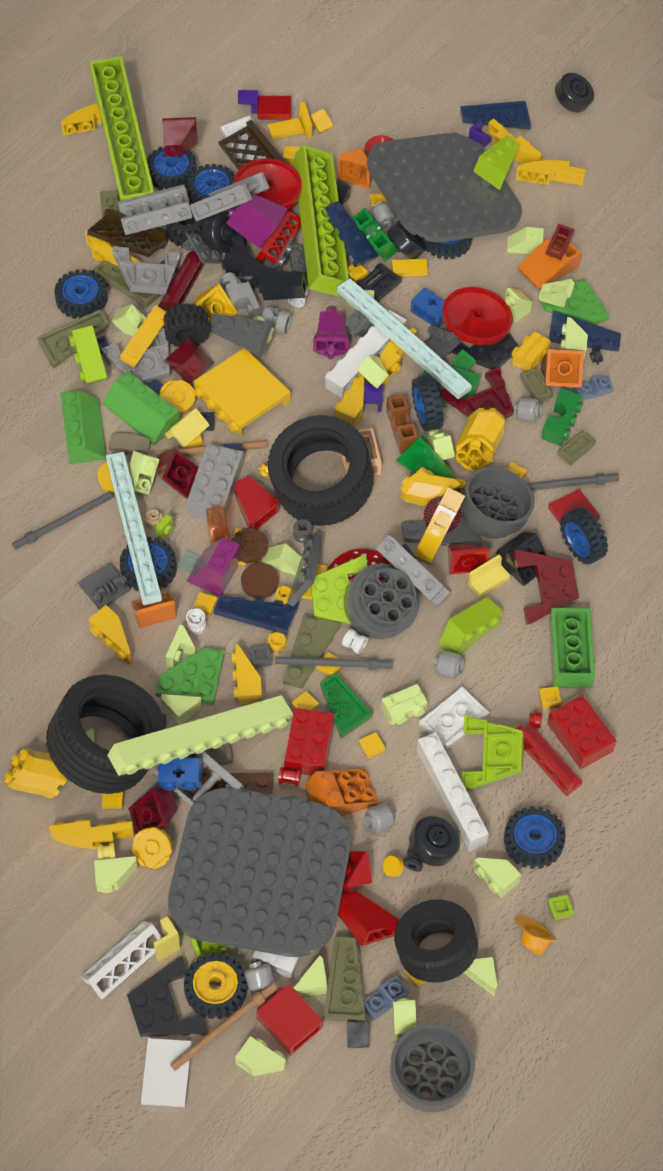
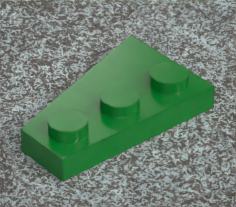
M420 436L395 460L413 473L424 467L434 475L457 479L423 436Z
M336 672L320 682V688L330 713H334V723L341 739L372 718L370 710Z

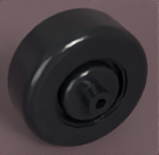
M566 73L555 85V95L558 101L569 111L583 112L594 100V90L591 84L577 73Z
M226 211L206 217L202 224V239L210 249H215L219 253L230 252V247L233 246L232 236L235 230L226 224L230 218L227 216L229 212Z
M399 220L387 230V235L398 249V252H401L409 259H418L425 252L426 246L422 238L418 234L414 236L408 232Z
M426 816L420 819L411 830L409 845L413 854L421 862L430 866H443L449 863L458 852L460 837L455 827L446 819L438 816Z

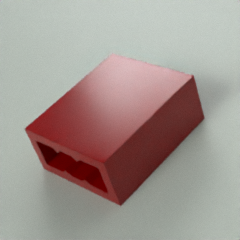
M289 984L284 988H278L268 1002L266 1001L257 1007L256 1019L290 1056L323 1029V1020Z

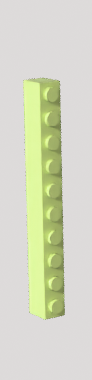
M281 695L116 743L108 753V757L119 776L123 774L131 775L137 770L143 768L150 769L156 764H167L176 758H186L189 754H200L212 747L216 749L223 744H233L245 737L249 739L259 733L266 734L275 728L282 729L289 724L288 721L293 716V713Z

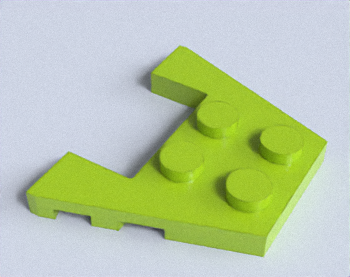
M366 555L315 576L314 583L311 586L314 617L352 626L345 613L344 594L349 584L348 575H357L367 567Z
M464 715L465 735L484 734L482 771L462 772L461 781L466 791L523 772V731Z

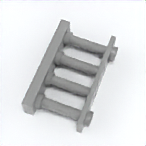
M260 172L209 193L210 197L192 203L189 206L195 220L199 221L252 199L250 193L256 194L270 187L263 172Z
M185 185L118 201L120 212L126 215V217L121 218L125 235L193 218Z
M390 535L376 547L390 563L407 575L413 585L437 607L451 595L435 577Z
M202 752L200 754H193L201 759L203 768L208 766L213 770L210 773L209 779L191 799L182 793L184 788H176L174 791L192 806L197 799L207 793L221 779L227 782L226 788L247 789L209 755ZM154 769L152 772L157 775L155 780L158 782V771Z

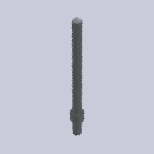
M604 473L591 477L527 484L531 490L595 483L596 485H603L605 482L619 481V474L604 475Z
M109 491L38 530L24 534V537L12 543L13 548L16 550L27 543L35 542L42 535L112 499V493Z
M275 657V664L357 667L368 668L369 670L393 668V661H378L377 658L353 660Z

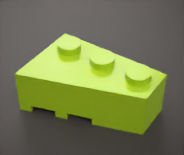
M506 135L479 156L473 172L500 190L520 144Z
M93 325L72 330L69 342L75 351V362L79 364L81 370L78 371L81 382L84 381L86 386L107 380Z
M489 597L484 598L448 620L438 645L444 651L461 655L490 630L499 626L504 611Z

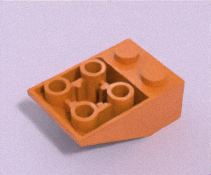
M552 235L536 248L517 269L538 290H541L543 284L554 282L580 266L582 253L571 242L562 260L545 255L553 237ZM554 244V246H556V247H558V248H561V249L563 248V247H561V246H559V245ZM553 249L551 250L552 252H555V253H557V254H560V253H561V252L556 251V250H553Z
M366 768L315 771L305 783L311 802L331 807L341 816L379 804Z

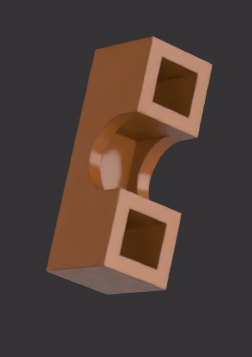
M405 394L387 397L386 412L400 454L404 453L419 438L414 423H410L409 406Z

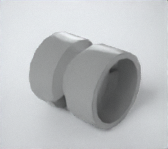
M267 306L262 318L272 323V327L276 332L287 334L292 321V312L285 310L279 312L278 308Z

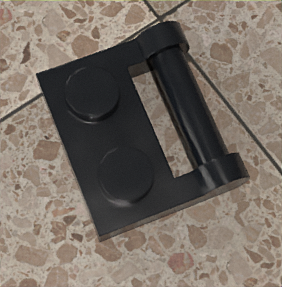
M379 263L372 272L362 280H358L356 284L363 290H374V300L379 302L401 283V277ZM380 274V276L376 280H374L370 285H367L370 281H372L376 276Z

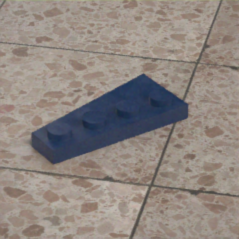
M525 101L460 106L462 123L475 124L480 120L483 122L482 125H488L489 121L495 119L503 127L531 129Z

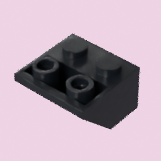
M522 532L496 552L497 555L502 557L501 563L503 567L522 586H525L537 577L535 566L516 568L513 551L520 550L547 556L537 534L531 532Z

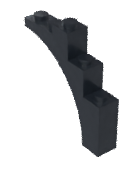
M235 230L232 236L233 246L230 247V252H225L224 259L221 262L222 269L226 273H235L236 276H240L241 282H249L251 288H258L259 293H262L264 301L305 298L307 284L303 273L277 271L261 264L247 250L246 238Z

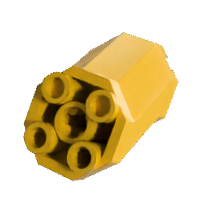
M478 408L468 417V423L456 443L455 457L462 467L475 472L492 462L493 454L504 435L505 417L495 408H490V410Z
M422 467L414 475L406 477L402 481L403 487L401 488L400 498L406 503L426 506L431 499L444 496L447 488L461 494L466 482L460 479L434 475L430 470Z
M29 747L23 748L19 754L15 753L10 761L12 766L3 778L7 786L14 790L42 795L49 799L57 796L60 792L57 790L58 786H64L67 778L59 772L51 760L49 753L35 751Z

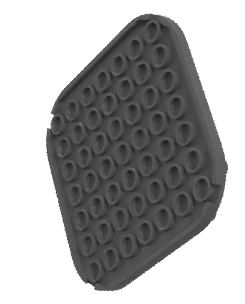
M456 132L380 142L372 147L367 157L368 171L399 222L408 232L414 236L418 234L421 237H425L424 240L448 242L508 232L517 226L522 215L521 204L505 180L499 190L473 172L479 156L485 152L482 145Z
M219 788L205 793L192 805L186 819L168 895V907L171 918L181 932L199 941L286 957H302L312 954L313 951L327 944L336 927L351 847V834L346 821L331 807L316 802L237 788Z

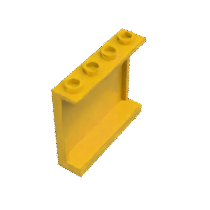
M244 348L194 381L195 395L199 399L201 398L210 410L213 409L217 413L218 418L221 421H225L230 430L236 432L240 437L244 427L279 403H282L284 406L291 403V392Z

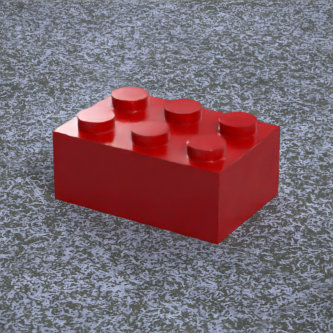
M583 695L549 712L548 726L580 770L614 752L617 740Z
M294 708L284 760L285 769L294 771L301 769V774L311 776L315 771L326 770L334 725V713Z

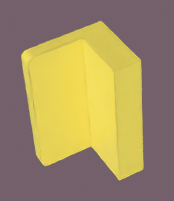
M195 408L164 434L168 439L174 437L182 447H185L203 432L209 424Z
M497 555L469 573L468 585L479 598L510 579L509 573L501 565L502 557L500 555Z
M168 916L160 920L163 938L154 942L155 955L158 961L180 950L178 932Z

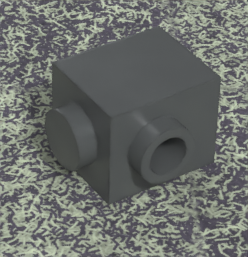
M354 310L344 324L349 328L348 332L354 337L357 335L364 337L372 325L374 326L373 323L356 310Z

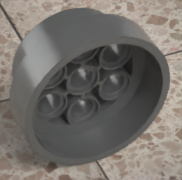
M485 467L476 470L469 476L461 492L465 496L461 503V508L467 525L474 532L486 538L499 539L518 532L525 526L534 508V496L528 484L517 474L499 467Z
M375 564L364 568L353 577L345 590L344 609L349 622L358 632L372 639H390L401 634L414 622L419 611L420 601L417 587L413 585L407 575L393 565ZM379 575L385 578V583L380 582ZM397 581L403 584V589L397 587ZM365 587L372 591V595L366 594ZM383 594H387L390 597V602L384 600ZM401 600L407 602L408 608L402 606ZM370 606L376 609V614L370 612ZM388 613H392L394 615V621L388 618Z
M423 1024L408 1030L395 1044L390 1061V1078L398 1096L411 1107L425 1112L445 1111L461 1102L471 1087L475 1071L474 1056L467 1041L455 1030L440 1024ZM438 1050L442 1053V1056L434 1057L431 1052ZM417 1055L421 1058V1061L413 1062L410 1060V1057ZM455 1066L458 1071L451 1073L447 1070V1067ZM427 1071H434L437 1076L430 1078L425 1073ZM406 1076H413L416 1081L408 1083L404 1078ZM449 1086L452 1092L444 1093L441 1088ZM427 1091L431 1094V1097L427 1099L422 1098L420 1093Z

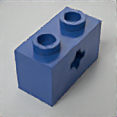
M423 288L411 300L410 311L430 325L440 328L444 324L442 308L445 300L438 297L434 292Z
M176 758L167 764H159L158 783L164 790L173 791L176 788H184V790L193 791L196 788H202L203 763L200 758Z

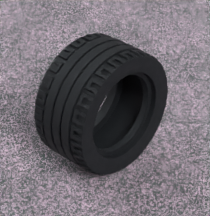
M310 416L287 426L275 439L270 449V455H268V474L280 504L293 518L308 520L311 525L316 526L337 524L355 515L367 502L374 484L373 466L365 440L350 423L333 416ZM334 451L342 454L350 461L349 469L344 478L329 489L310 491L299 487L293 482V475L298 464L315 452Z
M106 674L83 678L69 688L48 724L46 745L50 758L59 772L80 788L102 794L124 792L136 786L149 769L143 768L131 775L123 774L119 776L108 757L110 750L100 747L87 736L80 719L92 716L107 719L119 726L130 740L166 729L164 716L154 698L142 687L130 680Z

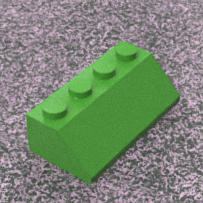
M129 371L114 382L103 402L105 407L140 435L150 438V443L153 445L166 436L164 433L180 420L179 410Z
M80 390L60 392L69 464L106 460L99 399Z

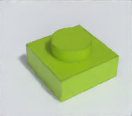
M166 514L155 526L156 537L160 540H163L172 533L174 529L173 517Z
M568 894L547 900L553 921L574 916Z

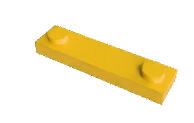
M156 305L120 355V360L133 368L136 367L163 328V319L166 311Z

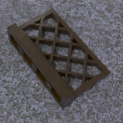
M252 119L246 122V127L218 142L221 149L238 170L243 164L257 160V156H265V158L285 162ZM245 133L248 135L247 140L239 139ZM229 142L234 143L233 148L226 147L225 145ZM246 144L245 149H238L237 145ZM249 145L257 146L256 151L248 150ZM235 153H241V154H243V155H242V159H240V158H234V154H235ZM246 154L254 155L253 160L245 159Z
M109 208L105 210L104 217L87 231V235L119 247H127L129 251L148 258L159 248L164 249L167 246L169 234L168 230L155 227L125 235L121 218L126 217V215Z

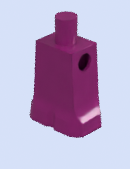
M328 306L326 311H320L318 331L313 338V351L326 356L328 359H333L338 355L348 352L349 338L344 329L343 312H337L335 306Z

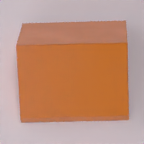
M362 148L340 154L338 156V179L345 183L370 189L371 174L367 168V156Z
M548 349L544 367L545 385L582 387L584 351Z
M168 592L161 594L162 601L146 605H143L142 599L131 602L139 628L176 618L175 603Z

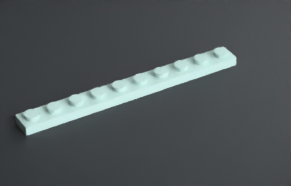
M348 279L337 287V292L457 399L472 389V385L353 280Z
M120 452L106 455L142 603L146 605L162 601L125 454Z

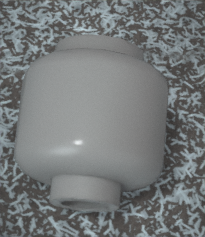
M383 201L376 203L370 213L377 224L384 228L393 225L396 217L390 205Z
M522 397L515 404L514 413L517 414L519 420L535 422L542 415V404L536 398Z
M443 651L439 656H436L434 666L439 675L456 678L462 674L465 662L460 654Z
M378 804L366 811L364 824L369 831L381 833L393 826L395 813L387 805Z
M261 960L250 963V968L244 972L249 990L255 991V993L257 991L261 992L272 982L275 983L271 966L267 963L262 964Z

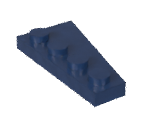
M339 201L329 204L325 208L333 226L339 230L338 236L340 240L344 241L347 246L345 249L347 254L351 255L354 260L352 262L354 268L371 262L379 256Z
M556 311L552 312L549 333L551 343L561 344V340H565V335H562V326L566 324L567 317H570L588 335L587 348L619 352L621 333Z
M220 595L214 608V614L287 635L299 609V602L291 606L283 604V601L275 600V603L263 602V599L250 601L244 597Z

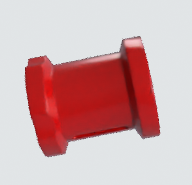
M280 767L278 784L286 783L299 787L301 769L294 771Z

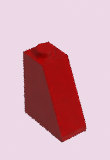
M248 475L236 482L234 486L235 498L247 527L258 530L279 512V501Z
M358 891L349 894L345 893L341 896L338 916L361 946L395 935V928L400 920L399 918Z

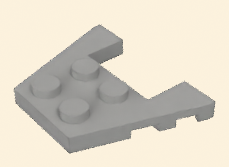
M113 246L112 254L130 292L166 295L180 258V252L165 251L164 264L129 261V248Z
M164 328L160 330L154 339L156 347L147 349L135 368L119 359L121 352L117 344L101 348L102 354L122 374L129 371L144 384H148L154 379L160 380L170 376V366L164 361L169 356L168 341L165 339Z

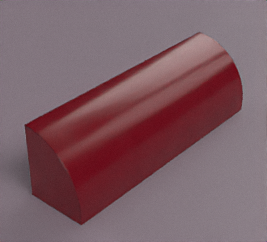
M191 251L186 255L169 285L166 295L160 301L158 307L164 311L171 310V307H176L178 304L183 305L205 266V263L201 262L196 251Z

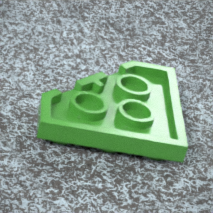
M585 278L574 282L571 296L566 299L564 307H558L539 300L544 310L549 313L556 311L594 325L609 320L608 312Z
M205 647L159 675L155 692L156 697H161V694L201 697L202 703L214 705L225 651Z

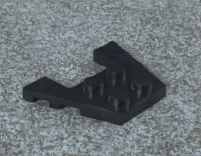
M508 333L504 339L491 345L474 344L468 348L460 343L448 354L458 355L463 349L477 361L475 364L493 370L498 367L500 368L512 357V352L518 344Z
M182 956L127 994L140 1037L208 1034L202 1014L182 1021L179 1019L168 983L186 976L187 969Z

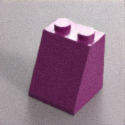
M250 193L251 200L238 205L236 209L233 207L227 215L230 218L226 224L260 248L276 229L287 208Z
M222 537L206 548L189 575L187 582L222 596L238 568L240 544Z

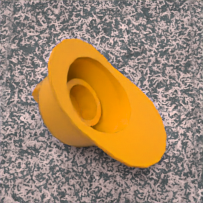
M516 915L514 917L516 924L522 929V944L534 954L542 955L550 942L557 940L555 935L533 918L525 915Z

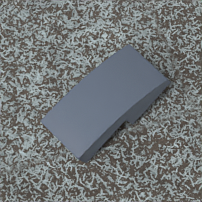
M592 376L590 381H582V387H572L575 393L582 395L581 400L603 396L614 391L609 376Z
M395 976L379 986L378 991L364 999L365 1011L371 1020L374 1021L393 1007V1002L405 998L409 991L398 977Z

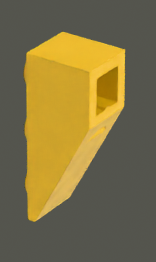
M362 374L354 378L351 388L345 391L341 402H337L334 407L335 417L345 420V422L350 423L354 427L363 417L364 376Z
M105 605L89 618V630L95 637L99 636L107 648H112L119 659L131 664V653L120 618Z
M235 644V652H232V664H236V669H232L233 681H237V686H233L234 698H238V706L262 701L261 677L240 646Z

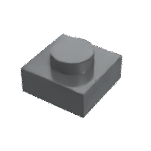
M269 644L249 647L254 668L272 665Z

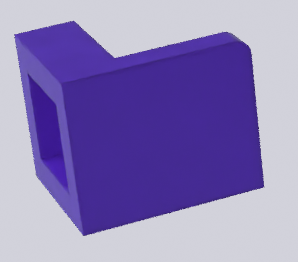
M238 90V104H251V114H257L258 90Z
M479 120L469 128L468 138L479 142L485 148L491 143L492 137L482 131L483 122Z
M364 384V404H378V412H381L382 385L376 388L372 384Z

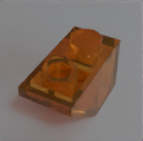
M225 506L206 509L210 546L222 537L229 539Z

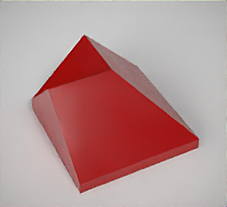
M471 544L447 545L449 575L470 573L489 561L490 548Z
M350 851L342 895L355 892L357 886L372 883L369 854L366 851Z

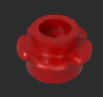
M537 710L534 711V714L530 713L529 725L531 724L534 729H541L542 713L537 712Z

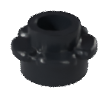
M592 348V352L589 353L591 361L599 365L600 362H603L601 351L599 348Z

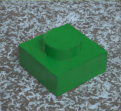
M462 349L451 363L460 369L469 371L477 361Z

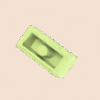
M415 684L382 698L381 709L390 725L395 723L400 725L406 722L409 717L423 715L427 710V700L418 684Z

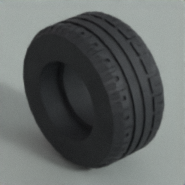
M442 899L423 901L404 913L397 923L394 942L399 959L404 969L418 980L431 983L452 980L463 974L476 958L478 939L472 918L462 906L454 902ZM446 932L454 935L447 945L439 949L428 950L419 947L421 941L430 934Z

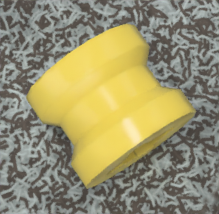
M110 843L108 846L97 845L99 860L116 858L114 843Z

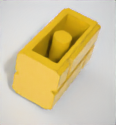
M536 331L530 336L526 335L520 347L517 346L512 352L513 365L522 368L525 372L534 369L547 354V350L551 347V341L544 336L542 337Z

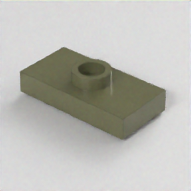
M117 190L101 191L102 217H104V212L108 208L119 212Z
M536 368L520 374V379L532 398L538 399L539 403L553 398V393L545 385L544 379Z
M581 431L557 451V455L569 465H572L594 447L596 441L587 433Z

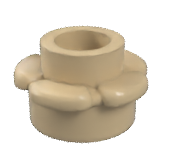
M152 509L145 513V522L151 527H155L163 518L162 513L157 509Z

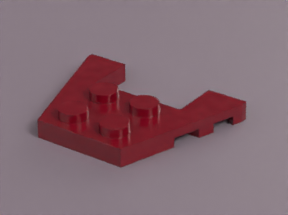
M499 367L485 373V379L492 388L465 399L463 397L457 399L447 389L440 391V397L467 417L478 408H484V410L495 408L505 419L513 416L514 413Z
M520 550L513 551L516 568L535 566L542 605L523 608L526 625L550 614L551 608H561L579 598L572 560Z

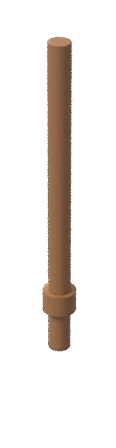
M266 440L231 443L242 444V450L267 447ZM206 446L189 448L171 447V449L175 448L183 455L203 454ZM158 450V451H156V452H157V458H159L160 453L165 452V451H167V450Z
M272 982L261 992L257 991L253 994L251 1000L170 1064L173 1070L176 1071L253 1008L259 1007L266 1002L265 999L278 989L277 986Z

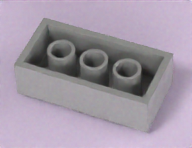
M207 444L186 503L187 516L224 523L234 494V486L239 479L244 464L243 451Z

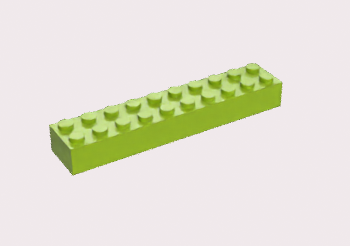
M122 56L89 61L91 79L119 201L153 193V185Z
M302 145L294 156V167L302 180V190L298 201L308 286L311 290L340 297L341 295L337 292V287L349 279L344 241H341L338 236V228L333 226L325 210L329 204L339 201L333 154Z

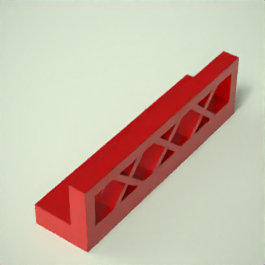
M287 210L276 229L263 245L256 260L262 263L263 259L267 258L277 264L291 237H294L300 228L301 218ZM289 218L296 221L298 224L291 225ZM288 229L290 235H284L283 230ZM276 240H282L284 245H278ZM275 250L277 257L273 256L268 251Z
M531 724L526 728L522 725L516 728L524 732V750L565 796H568L582 786V781Z

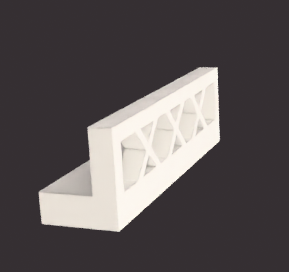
M143 921L80 977L86 984L92 987L100 999H103L155 953L154 946L146 947L147 938L153 934L159 940L162 938L153 924ZM141 950L140 958L137 961H130L131 952ZM118 964H125L124 972L120 976L114 975L115 967ZM102 978H109L108 986L101 991L96 983Z

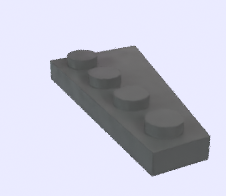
M212 313L209 331L262 358L273 324L269 321Z
M461 515L459 525L453 531L446 533L441 543L442 546L447 544L482 546L480 535L467 525L463 515ZM424 520L401 523L404 542L420 543L427 529Z
M317 532L311 538L308 537L304 542V551L287 604L294 606L314 583L322 535Z

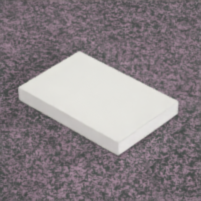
M461 687L419 721V725L429 735L436 732L444 749L447 751L465 736L464 715L484 720L489 716L490 712L466 689Z
M148 1038L141 1105L185 1107L190 1060L176 1071L173 1070L170 1064L191 1048V1041Z

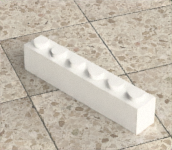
M391 310L388 311L406 327V319ZM372 325L364 337H360L357 344L348 350L346 356L337 362L335 368L327 372L325 375V388L343 399L345 391L351 388L354 378L359 377L361 374L357 371V368L367 356L377 355L380 358L384 348L391 339L375 325Z
M435 732L418 739L417 752L468 852L486 845L489 833L437 733Z

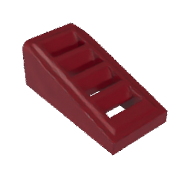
M558 224L545 255L562 260L573 238L575 229ZM554 244L559 245V246H561V247H563V248H562V249H561V248H558V247L554 246ZM553 249V250L559 251V252H561V253H560V254H557V253H555V252H552L551 250Z

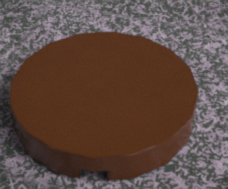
M254 528L239 530L231 540L240 544L239 561L244 563L258 562L268 552V539L266 535Z
M256 563L248 566L243 571L241 586L249 597L255 599L267 598L276 592L279 586V576L270 565Z

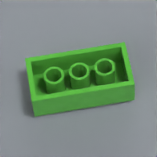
M551 608L549 628L553 687L592 688L595 670L590 608Z

